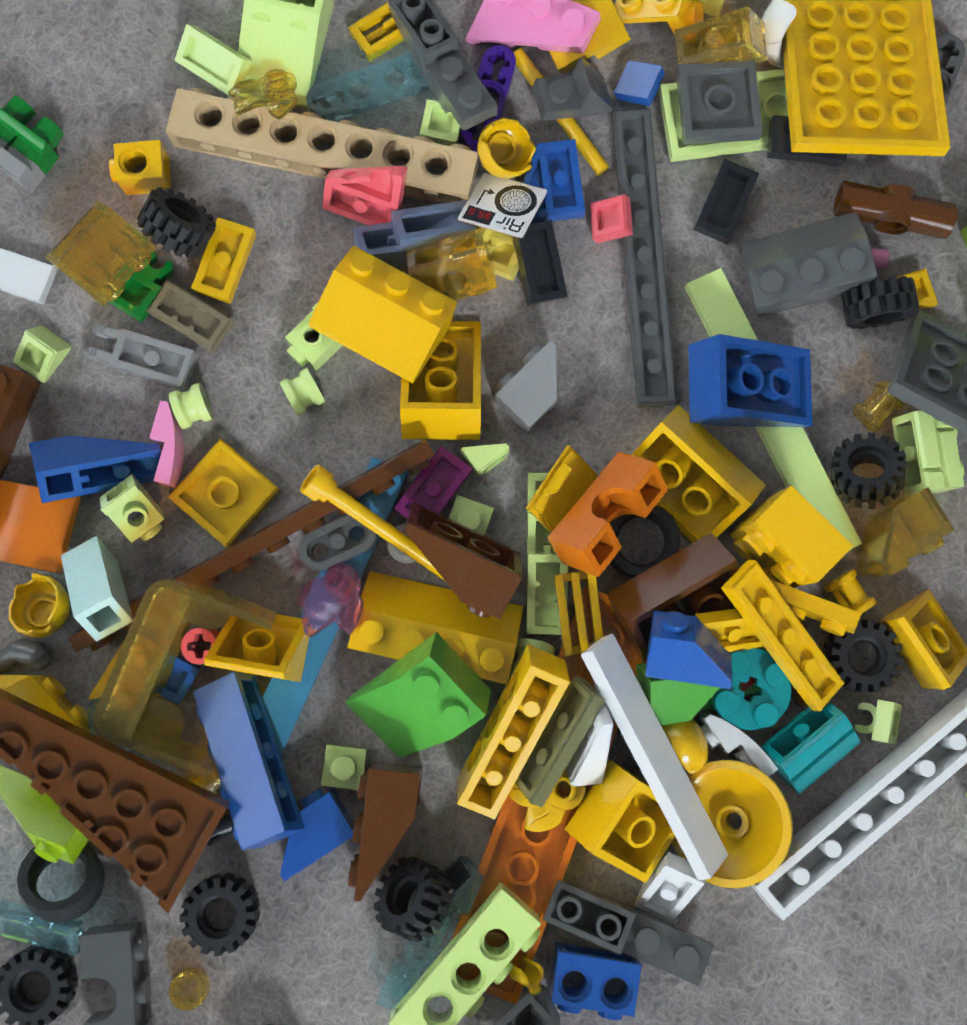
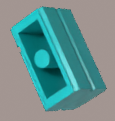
M828 702L820 712L810 710L809 707L802 711L761 745L760 748L778 768L776 771L777 775L796 793L801 794L837 762L845 758L861 741L852 729L853 727L847 716L831 702Z

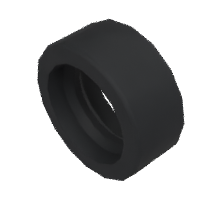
M656 505L645 518L657 524L663 533L664 547L662 553L656 560L648 564H636L630 562L619 551L609 564L621 575L634 578L679 551L681 545L679 528L673 516L662 507ZM627 514L614 519L610 525L617 539L620 529L626 522L634 518L643 517Z
M87 842L78 856V859L82 860L86 866L87 875L84 883L73 895L57 902L47 901L41 898L37 892L36 884L38 877L45 867L52 862L37 855L34 851L35 847L32 848L21 862L17 875L18 893L31 912L46 922L64 923L77 919L89 911L101 896L105 882L103 864L91 845Z

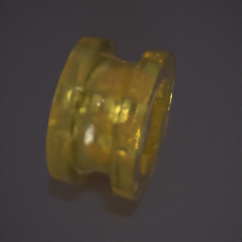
M189 967L183 969L174 977L169 986L168 993L173 1005L185 1011L197 1008L209 993V978L199 968ZM182 979H185L186 983H189L191 979L197 982L198 986L195 989V993L198 995L197 998H193V994L188 998L182 995L181 991L184 988L181 982Z

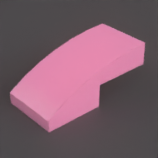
M160 400L149 437L155 443L163 446L153 481L162 486L175 489L180 484L183 469V431L175 418L171 404Z

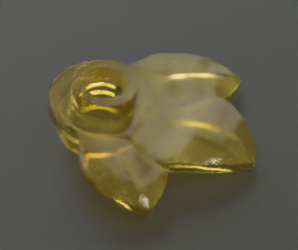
M282 69L270 70L262 78L241 81L228 92L229 96L235 97L233 105L237 116L255 108L266 106L268 112L274 118L280 120L298 102L295 95L297 88L296 78L293 74Z

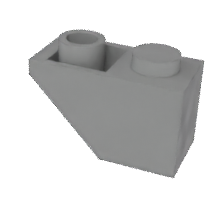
M552 340L543 348L539 344L533 347L522 360L526 365L516 375L511 371L507 373L495 387L498 391L495 394V404L527 435L555 408L557 402V347Z

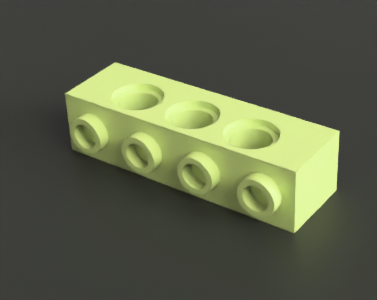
M500 882L391 1011L389 1025H457L464 1016L468 1019L473 1017L485 1001V997L482 994L492 982L499 985L513 967V964L510 962L520 949L524 952L529 950L541 933L537 929L541 925L539 915L505 884ZM501 929L506 932L508 939L505 944L500 947L488 945L484 938L490 930ZM471 962L479 967L480 973L474 979L465 980L458 975V967L463 963ZM444 996L450 1000L452 1007L446 1012L438 1013L431 1009L429 1002L434 997Z

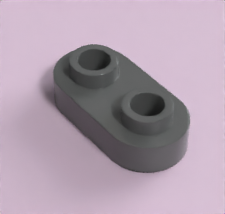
M346 515L306 534L299 545V556L302 562L310 569L326 571L369 551L376 542L377 534L350 515ZM356 527L362 528L365 532L364 538L358 542L352 541L350 538V532ZM324 544L328 548V553L324 558L318 559L314 555V549L317 545Z

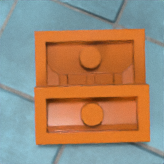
M0 480V561L62 574L63 564L61 555L68 550L81 497L77 496L42 503L38 487Z

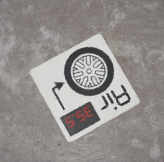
M484 173L460 213L458 220L522 238L547 194V190Z

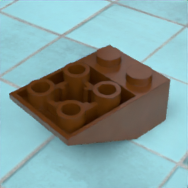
M374 762L369 771H364V775L361 774L358 800L365 801L364 812H360L359 817H356L353 833V843L360 844L359 854H355L354 861L351 860L348 877V887L355 888L354 901L362 900L415 819L419 808L422 766Z

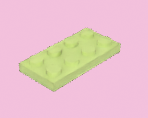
M784 68L756 72L763 131L759 140L683 145L677 82L660 84L658 94L670 162L767 150L771 118L774 115L788 117Z

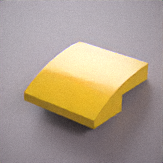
M572 0L600 12L601 20L584 54L549 51L561 74L576 67L580 58L587 60L594 55L597 59L602 58L631 40L612 0Z

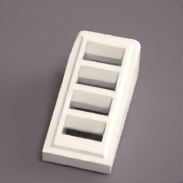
M606 703L603 704L566 767L567 776L572 786L602 784V781H604L613 722Z

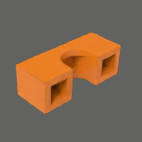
M618 452L547 537L562 564L596 577L601 575L622 548L610 523L614 519L627 514L646 518L668 491L656 462Z

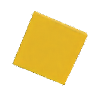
M220 438L172 491L168 498L227 548L235 543L281 490Z

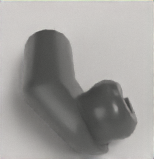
M22 638L15 640L0 651V675L18 663L31 664L32 668L36 671L44 670L51 664L53 656L47 651V646L42 642Z

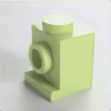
M318 303L312 307L313 311L285 336L290 346L286 352L302 368L308 363L315 371L343 346L308 326ZM313 332L319 333V339L316 342L309 343L306 341Z
M133 474L99 497L102 512L109 516L131 543L139 537L142 541H147L161 530L162 525L160 522L164 520L162 509ZM134 511L142 513L133 521L128 519L129 514Z

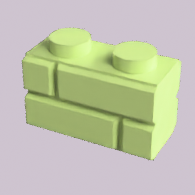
M921 410L892 419L895 441L900 445L899 451L904 450L906 454L905 461H907L903 488L904 496L940 493L964 487V465L959 457L956 440L958 435L957 429L936 420Z

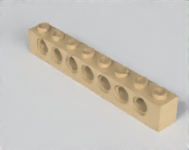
M180 88L176 89L166 127V133L174 147L323 179L333 169L393 166L390 163L394 159L405 158L409 162L404 165L408 167L403 196L439 204L462 200L468 201L473 192L478 170V152L472 151L469 147L462 144L447 146L437 144L432 139L424 136H415L413 138L400 136L387 128H377L376 130L362 128L353 121L340 120L339 122L325 120L320 115L312 112L292 113L275 104L259 106L250 104L245 99L237 96H229L228 98L213 96L208 91L200 88H192L190 91ZM212 119H221L217 125L207 126L208 122ZM249 127H259L253 134H243ZM285 135H296L295 139L291 142H280L281 138ZM324 142H331L334 144L330 149L325 151L317 149V147ZM360 150L371 152L368 157L363 159L354 157V154ZM432 166H442L446 171L440 175H433L428 172V169Z

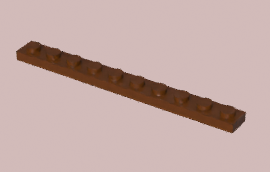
M423 439L341 484L338 488L360 502L358 497L372 490L374 495H378L394 486L396 483L393 478L407 471L409 476H412L431 465L428 458L435 454L427 440ZM319 499L316 501L312 500L129 601L134 621L124 627L128 632L138 628L149 620L147 616L149 612L159 607L163 612L174 608L185 600L182 594L196 588L198 593L220 581L217 576L218 574L229 568L234 573H237L255 562L253 555L266 548L268 553L271 554L289 544L290 540L287 536L302 529L303 533L307 534L325 523L323 516L336 509L339 515L345 512L328 500L325 502ZM82 627L70 636L68 640L77 653L88 646L92 652L110 643L114 638L110 634L96 642Z

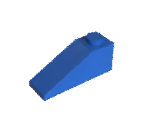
M72 435L28 443L42 503L107 491L131 474L135 476L140 484L153 482L161 456L159 444Z

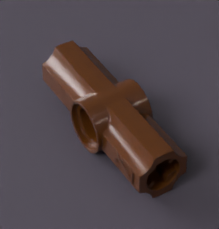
M844 180L839 185L833 206L834 216L839 217L856 212L860 221L874 224L875 230L892 235L904 234L909 231L946 239L951 235L958 216L956 204L916 196L914 189L898 184L878 188Z

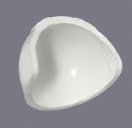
M772 0L764 12L758 31V48L762 56L770 64L780 68H784L782 39L788 26L797 14L795 6L784 0Z

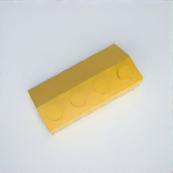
M370 571L356 609L347 648L399 660L437 632L480 679L507 684L524 606L509 603L500 620L490 615L488 618H483L472 613L467 608V604L462 603L451 589Z

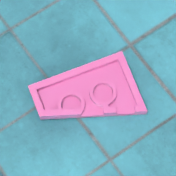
M484 0L465 38L469 44L481 45L482 42L498 43L510 48H515V45L538 47L539 50L584 54L601 20L600 12L572 0Z

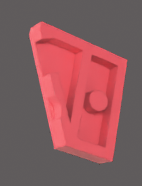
M385 166L330 170L325 178L322 209L366 225L391 222V211L401 210L408 167Z

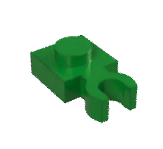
M153 250L144 255L142 259L143 268L140 272L129 267L107 295L110 304L141 323L149 315L146 310L162 288L158 283L169 280L174 273L173 264L169 260L161 269L152 268L158 259Z

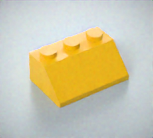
M353 245L334 269L309 320L308 326L405 380L414 383L447 333L458 302Z
M680 405L631 454L632 456L656 462L668 488V491L656 505L662 507L673 516L679 531L692 543L709 533H712L717 538L753 504L766 486L762 480L699 423H691L690 415Z

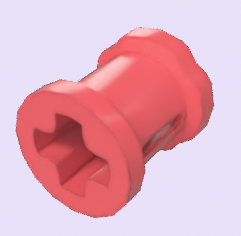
M195 628L187 632L181 642V651L185 659L192 664H204V658L209 650H199L198 644L207 641L211 643L212 647L220 633L219 630Z

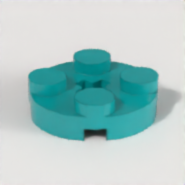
M754 648L729 652L732 656L731 689L719 688L710 698L718 716L733 726L744 730H758L775 725L788 708L791 698L790 681L771 655L764 650ZM752 677L755 679V686L759 687L758 695H752L750 700L747 701L744 699V692L739 690L740 682L747 683L749 678Z

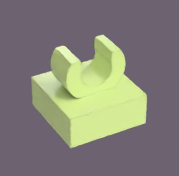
M877 700V706L865 702L860 703L858 709L870 711L873 715V721L868 726L855 724V730L863 734H872L871 740L896 745L902 705L884 700Z

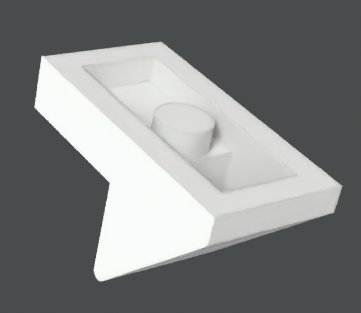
M666 851L646 883L643 882L634 907L672 923L705 884V879L698 880L688 859Z

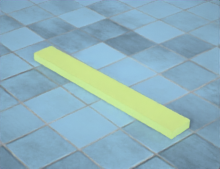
M722 268L686 284L685 290L709 337L723 334L758 340ZM755 427L785 487L787 488L792 485L853 545L851 549L861 545L862 542L839 497L836 495L834 487L803 427Z

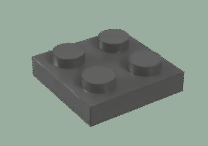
M755 60L678 65L676 77L683 145L760 139L763 131Z

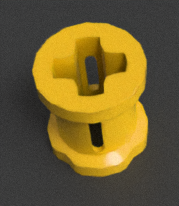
M855 569L843 573L823 587L826 592H832L841 606L860 613H864L877 603L874 597L867 595L856 579L858 573Z

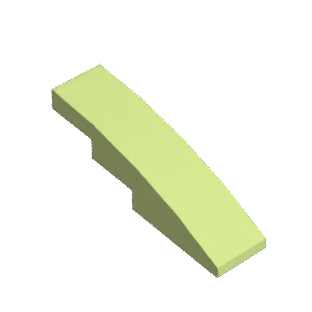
M527 472V505L548 473ZM528 510L526 634L561 635L553 575L568 573V565L562 564L547 537L550 535V532ZM564 582L565 596H566V604H567V600H568V582Z

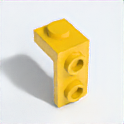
M616 0L615 8L623 24L667 21L680 43H694L697 29L701 26L704 17L703 6L698 0Z

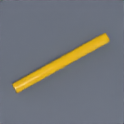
M522 48L514 52L516 67L530 86L533 87L537 78L544 77ZM574 118L556 119L570 140L575 139L576 148L597 176L609 169L607 162Z

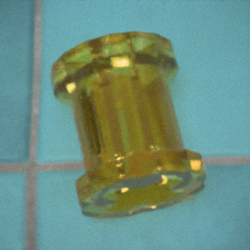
M884 380L879 381L874 387L875 391L863 403H857L852 411L854 417L872 432H879L883 427V421L895 409L901 410L906 404L897 397L887 393L890 383Z

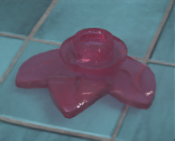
M338 564L330 568L323 577L314 578L309 581L300 591L296 603L305 608L302 624L307 636H315L333 621L349 634H352L357 627L364 603L359 595L361 589L359 574L352 566Z

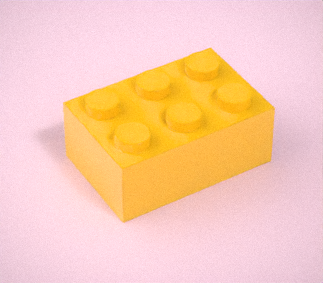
M792 485L761 501L728 534L734 540L732 543L733 548L746 560L753 558L763 568L769 579L793 588L819 582L853 547Z

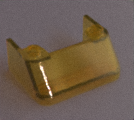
M161 579L154 582L146 590L94 712L92 722L95 732L106 741L208 778L214 761L209 756L208 749L179 738L185 725L184 711L177 703L161 697L163 688H165L174 667V662L180 653L182 639L189 631L191 624L205 629H217L226 624L231 615L271 630L276 612L217 588L173 579Z

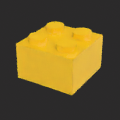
M610 759L606 763L604 781H602V784L592 785L564 829L590 853L644 883L648 881L675 838V834L648 783Z

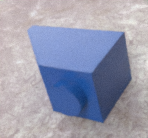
M653 612L647 648L646 677L731 689L732 656L696 616L684 615L679 612Z
M318 788L299 801L303 807L299 812L305 829L288 837L280 872L284 882L353 837L355 822L334 788L325 794L321 788Z

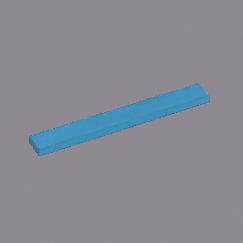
M372 457L366 471L383 461ZM405 471L394 477L393 480L396 484L378 495H374L372 490L358 497L360 503L388 522L409 475L408 472ZM356 527L350 532V538L355 542L362 540L365 535L364 530L360 527ZM377 535L376 542L369 551L329 570L320 571L299 618L312 620L301 682L272 677L262 699L281 757L379 542V535Z

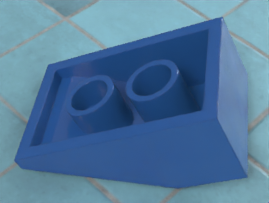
M717 334L688 345L691 423L743 427L813 426L810 349Z

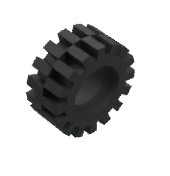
M161 187L150 192L137 217L138 227L143 228L141 232L145 236L152 237L150 240L155 245L160 243L164 246L163 250L169 252L171 249L174 250L176 256L182 257L185 254L187 258L199 257L215 231L216 223L213 222L214 218L211 214H205L207 209L203 205L197 206V201L193 198L188 200L182 192L178 191L175 194L172 189L166 188L164 191Z
M906 276L898 279L897 277H889L887 280L882 278L875 280L876 282L862 283L860 287L854 286L841 295L846 325L851 329H865L870 326L878 327L883 324L885 326L890 325L892 322H900L904 318H911L914 314H918L920 310L915 282L913 278H907Z
M868 432V439H862L861 433L854 435L853 443L848 438L843 440L842 448L836 447L831 461V484L834 485L836 495L842 494V501L847 504L851 499H854V507L861 508L863 502H868L869 509H876V501H880L884 507L889 504L890 497L896 500L900 495V490L904 488L907 461H905L906 454L904 450L899 451L900 445L896 441L888 445V436L882 434L880 440H876L875 433ZM871 463L883 468L884 473L875 478H863L854 474L852 470L859 464Z
M859 620L854 634L845 631L844 636L833 633L829 634L831 639L830 641H825L823 647L827 649L825 657L843 680L844 689L865 693L882 691L881 687H889L893 684L890 680L892 677H899L901 671L896 668L897 664H903L904 657H898V651L903 650L901 643L894 642L897 635L893 631H886L888 626L883 623H874V620ZM860 640L870 643L876 652L874 666L865 672L856 670L851 665L848 656L851 646Z
M409 856L408 859L403 857L398 859V866L391 864L387 868L390 872L389 877L382 875L379 880L384 885L382 889L376 888L375 896L380 897V901L374 902V910L379 912L375 917L377 922L382 924L381 927L384 930L410 941L419 942L423 941V937L429 939L434 935L432 927L438 930L442 927L443 923L439 920L441 915L448 917L450 909L445 908V903L452 902L453 895L446 891L451 889L452 885L451 881L446 879L448 875L440 870V868L414 856ZM418 887L417 898L413 906L408 910L409 899L413 891Z
M226 873L224 876H220V874L212 875L196 885L188 893L189 896L183 901L181 908H184V912L180 914V923H185V927L181 931L184 937L190 935L192 938L188 944L193 948L196 945L201 946L200 953L205 955L210 951H214V956H222L226 951L230 954L236 951L240 945L242 946L254 932L255 925L260 917L258 907L260 906L259 898H254L255 890L252 885L248 888L244 884L245 879L242 877L238 879L233 878V874ZM224 898L233 904L236 918L231 927L216 929L208 923L205 912L211 900Z
M39 944L34 948L32 946L25 948L1 966L0 1001L2 1005L0 1006V1015L4 1012L10 1015L5 1020V1023L12 1025L18 1021L19 1025H48L69 1007L68 1004L74 1000L76 995L73 989L78 986V978L73 979L72 974L77 969L75 964L70 967L68 966L66 961L71 957L67 953L60 956L57 954L60 948L52 946L46 949V944ZM40 971L46 975L50 982V993L46 1000L34 1002L24 995L22 980L27 972Z

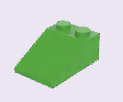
M436 632L348 697L345 703L399 758L454 739L484 718L487 714L491 689Z

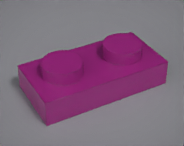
M440 446L434 453L435 455L429 460L431 465L420 472L395 506L394 511L407 519L410 507L415 502L441 514L470 475L472 468Z

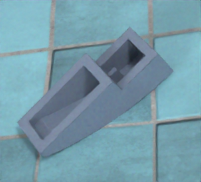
M467 200L391 211V222L354 227V246L396 269H401L432 258L460 244L476 234V226L458 220Z

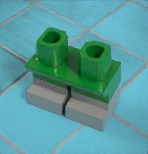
M15 95L2 109L0 108V170L33 193L59 159L54 149L59 144L64 133L57 124L45 116L41 118L32 130L27 128L26 125L36 112L27 102Z

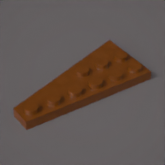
M0 688V757L8 765L15 764L33 781L30 785L41 796L46 793L62 808L60 813L108 858L114 857L131 873L129 878L140 888L143 885L147 887L159 899L157 904L169 913L227 809L229 800Z

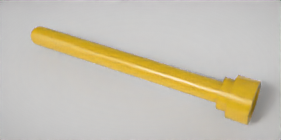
M318 464L309 472L300 487V492L313 501L319 499L325 502L328 500L444 580L410 537L339 489L337 481L333 479V474Z

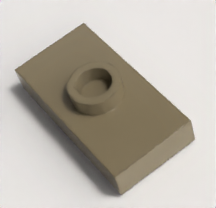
M168 279L146 310L155 319L213 354L216 353L235 324L233 318Z

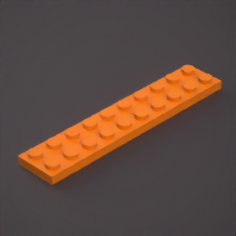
M584 586L581 593L588 643L594 642L589 597L587 586ZM598 591L603 636L614 634L636 677V664H642V660L618 621L607 594ZM574 611L569 627L572 645L579 644ZM561 645L557 657L566 661L570 683L576 675L586 679L593 686L595 682L581 657V653L564 656L563 645ZM612 720L613 728L608 755L619 728L615 720ZM562 781L559 784L558 791L563 797L570 795L571 786L568 782ZM586 785V795L592 785ZM507 796L497 815L451 940L499 883L502 882L534 910L540 918L541 925L537 929L541 933L536 942L526 952L520 949L510 961L513 966L521 969L523 972L525 971L526 966L522 957L524 956L531 960L535 957L547 924L543 920L544 914L558 879L563 880L577 842L564 829L578 807L566 810L558 826L542 832H533L525 828L528 807L519 805ZM493 929L486 934L484 939L488 945L500 947L505 944L508 935L501 929ZM466 962L458 967L457 973L461 978L471 980L479 975L480 969L476 964ZM509 973L499 985L492 982L485 992L517 1004L524 985L512 980Z

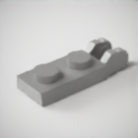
M93 324L91 333L100 339L114 341L116 344L112 353L96 347L85 346L83 356L108 364L120 371L185 391L187 390L199 356L196 351L123 328L116 330L107 326Z

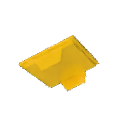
M567 445L526 506V509L551 533L598 475L570 445Z

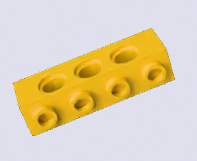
M529 644L527 645L457 777L458 805L492 819L496 818L570 683L564 659Z

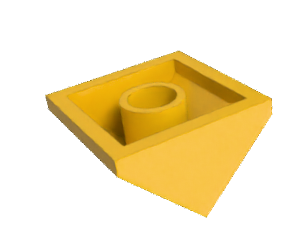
M929 589L878 621V623L888 626L886 628L887 632L893 631L897 635L894 642L901 643L903 648L898 653L901 657H904V662L922 688L945 690L953 685L967 666V644Z
M235 607L205 656L204 664L216 668L301 682L312 620Z

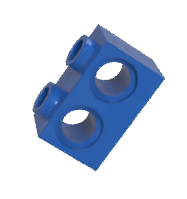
M556 942L548 992L552 1003L557 1004V1009L563 1012L578 1014L581 1013L582 1009L598 1011L600 1017L609 1020H622L623 1015L635 1017L642 965L639 959L625 953L620 955L613 951ZM571 971H578L584 975L582 983L575 988H569L562 984L564 976ZM612 978L624 980V987L619 993L611 995L604 992V986L608 980Z

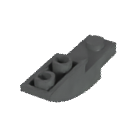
M431 0L389 1L388 6L400 34L424 80L444 112H451L463 131L496 116V102L459 51V39Z
M560 879L556 883L543 920L620 955L623 952L697 986L700 985L714 948L712 942L675 927L673 923L614 898Z

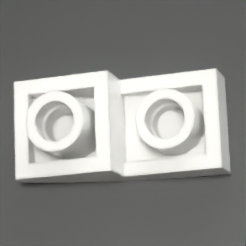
M702 713L697 717L703 725L701 729L705 734L708 746L712 750L718 747L720 751L729 753L737 747L739 751L734 754L737 761L753 765L768 776L778 770L760 746L737 727L712 714Z

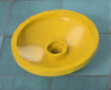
M735 760L712 761L706 763L697 772L688 773L687 776L728 853V857L710 879H705V881L719 887L743 888L757 884L774 873L780 867L789 851L793 833L792 815L788 802L775 781L755 766ZM732 813L738 814L742 819V825L739 829L734 828L730 824L729 819ZM675 836L672 845L677 855L687 859Z

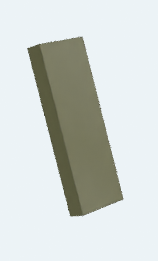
M576 675L555 708L515 782L532 805L544 806L606 701L586 679Z

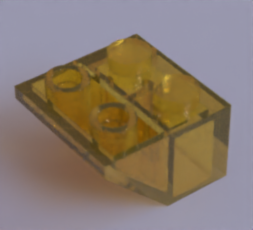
M97 200L48 253L45 259L83 292L104 306L108 301L111 302L121 295L125 288L124 283L134 272L143 270L149 264L152 258L151 253L157 247L113 209Z
M929 487L903 496L866 518L861 540L862 544L859 548L855 566L858 577L872 574L874 578H878L886 573L888 576L893 575L911 564L908 559L920 553L922 555L931 553L945 544L942 537L955 529Z

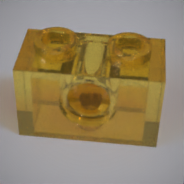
M749 6L675 30L678 65L755 60V63H760L767 60L764 22Z
M481 228L406 251L409 276L455 301L469 296H479L489 290L498 288L494 265ZM457 271V273L449 274V272Z

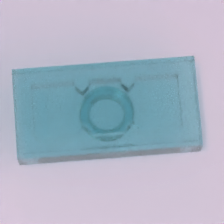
M5 899L2 900L0 903V936L74 956L79 954V936L84 933L83 920L74 919L64 923L46 922L35 916L27 905Z

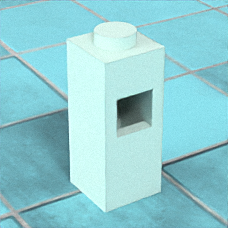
M97 536L61 555L73 617L96 642L134 621L118 561Z

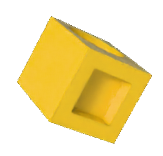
M160 140L113 144L114 159L109 160L111 179L114 183H118L126 195L147 194L158 187H161L164 191L166 188L172 189L169 154ZM146 164L143 171L132 173L136 166Z

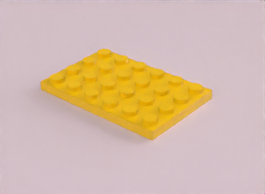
M784 0L795 6L797 10L795 18L788 26L782 39L791 152L945 156L951 146L931 0Z

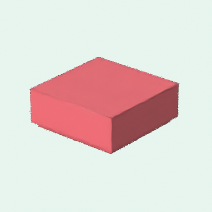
M623 194L590 203L592 239L595 242L602 243L633 235L631 203L627 195Z

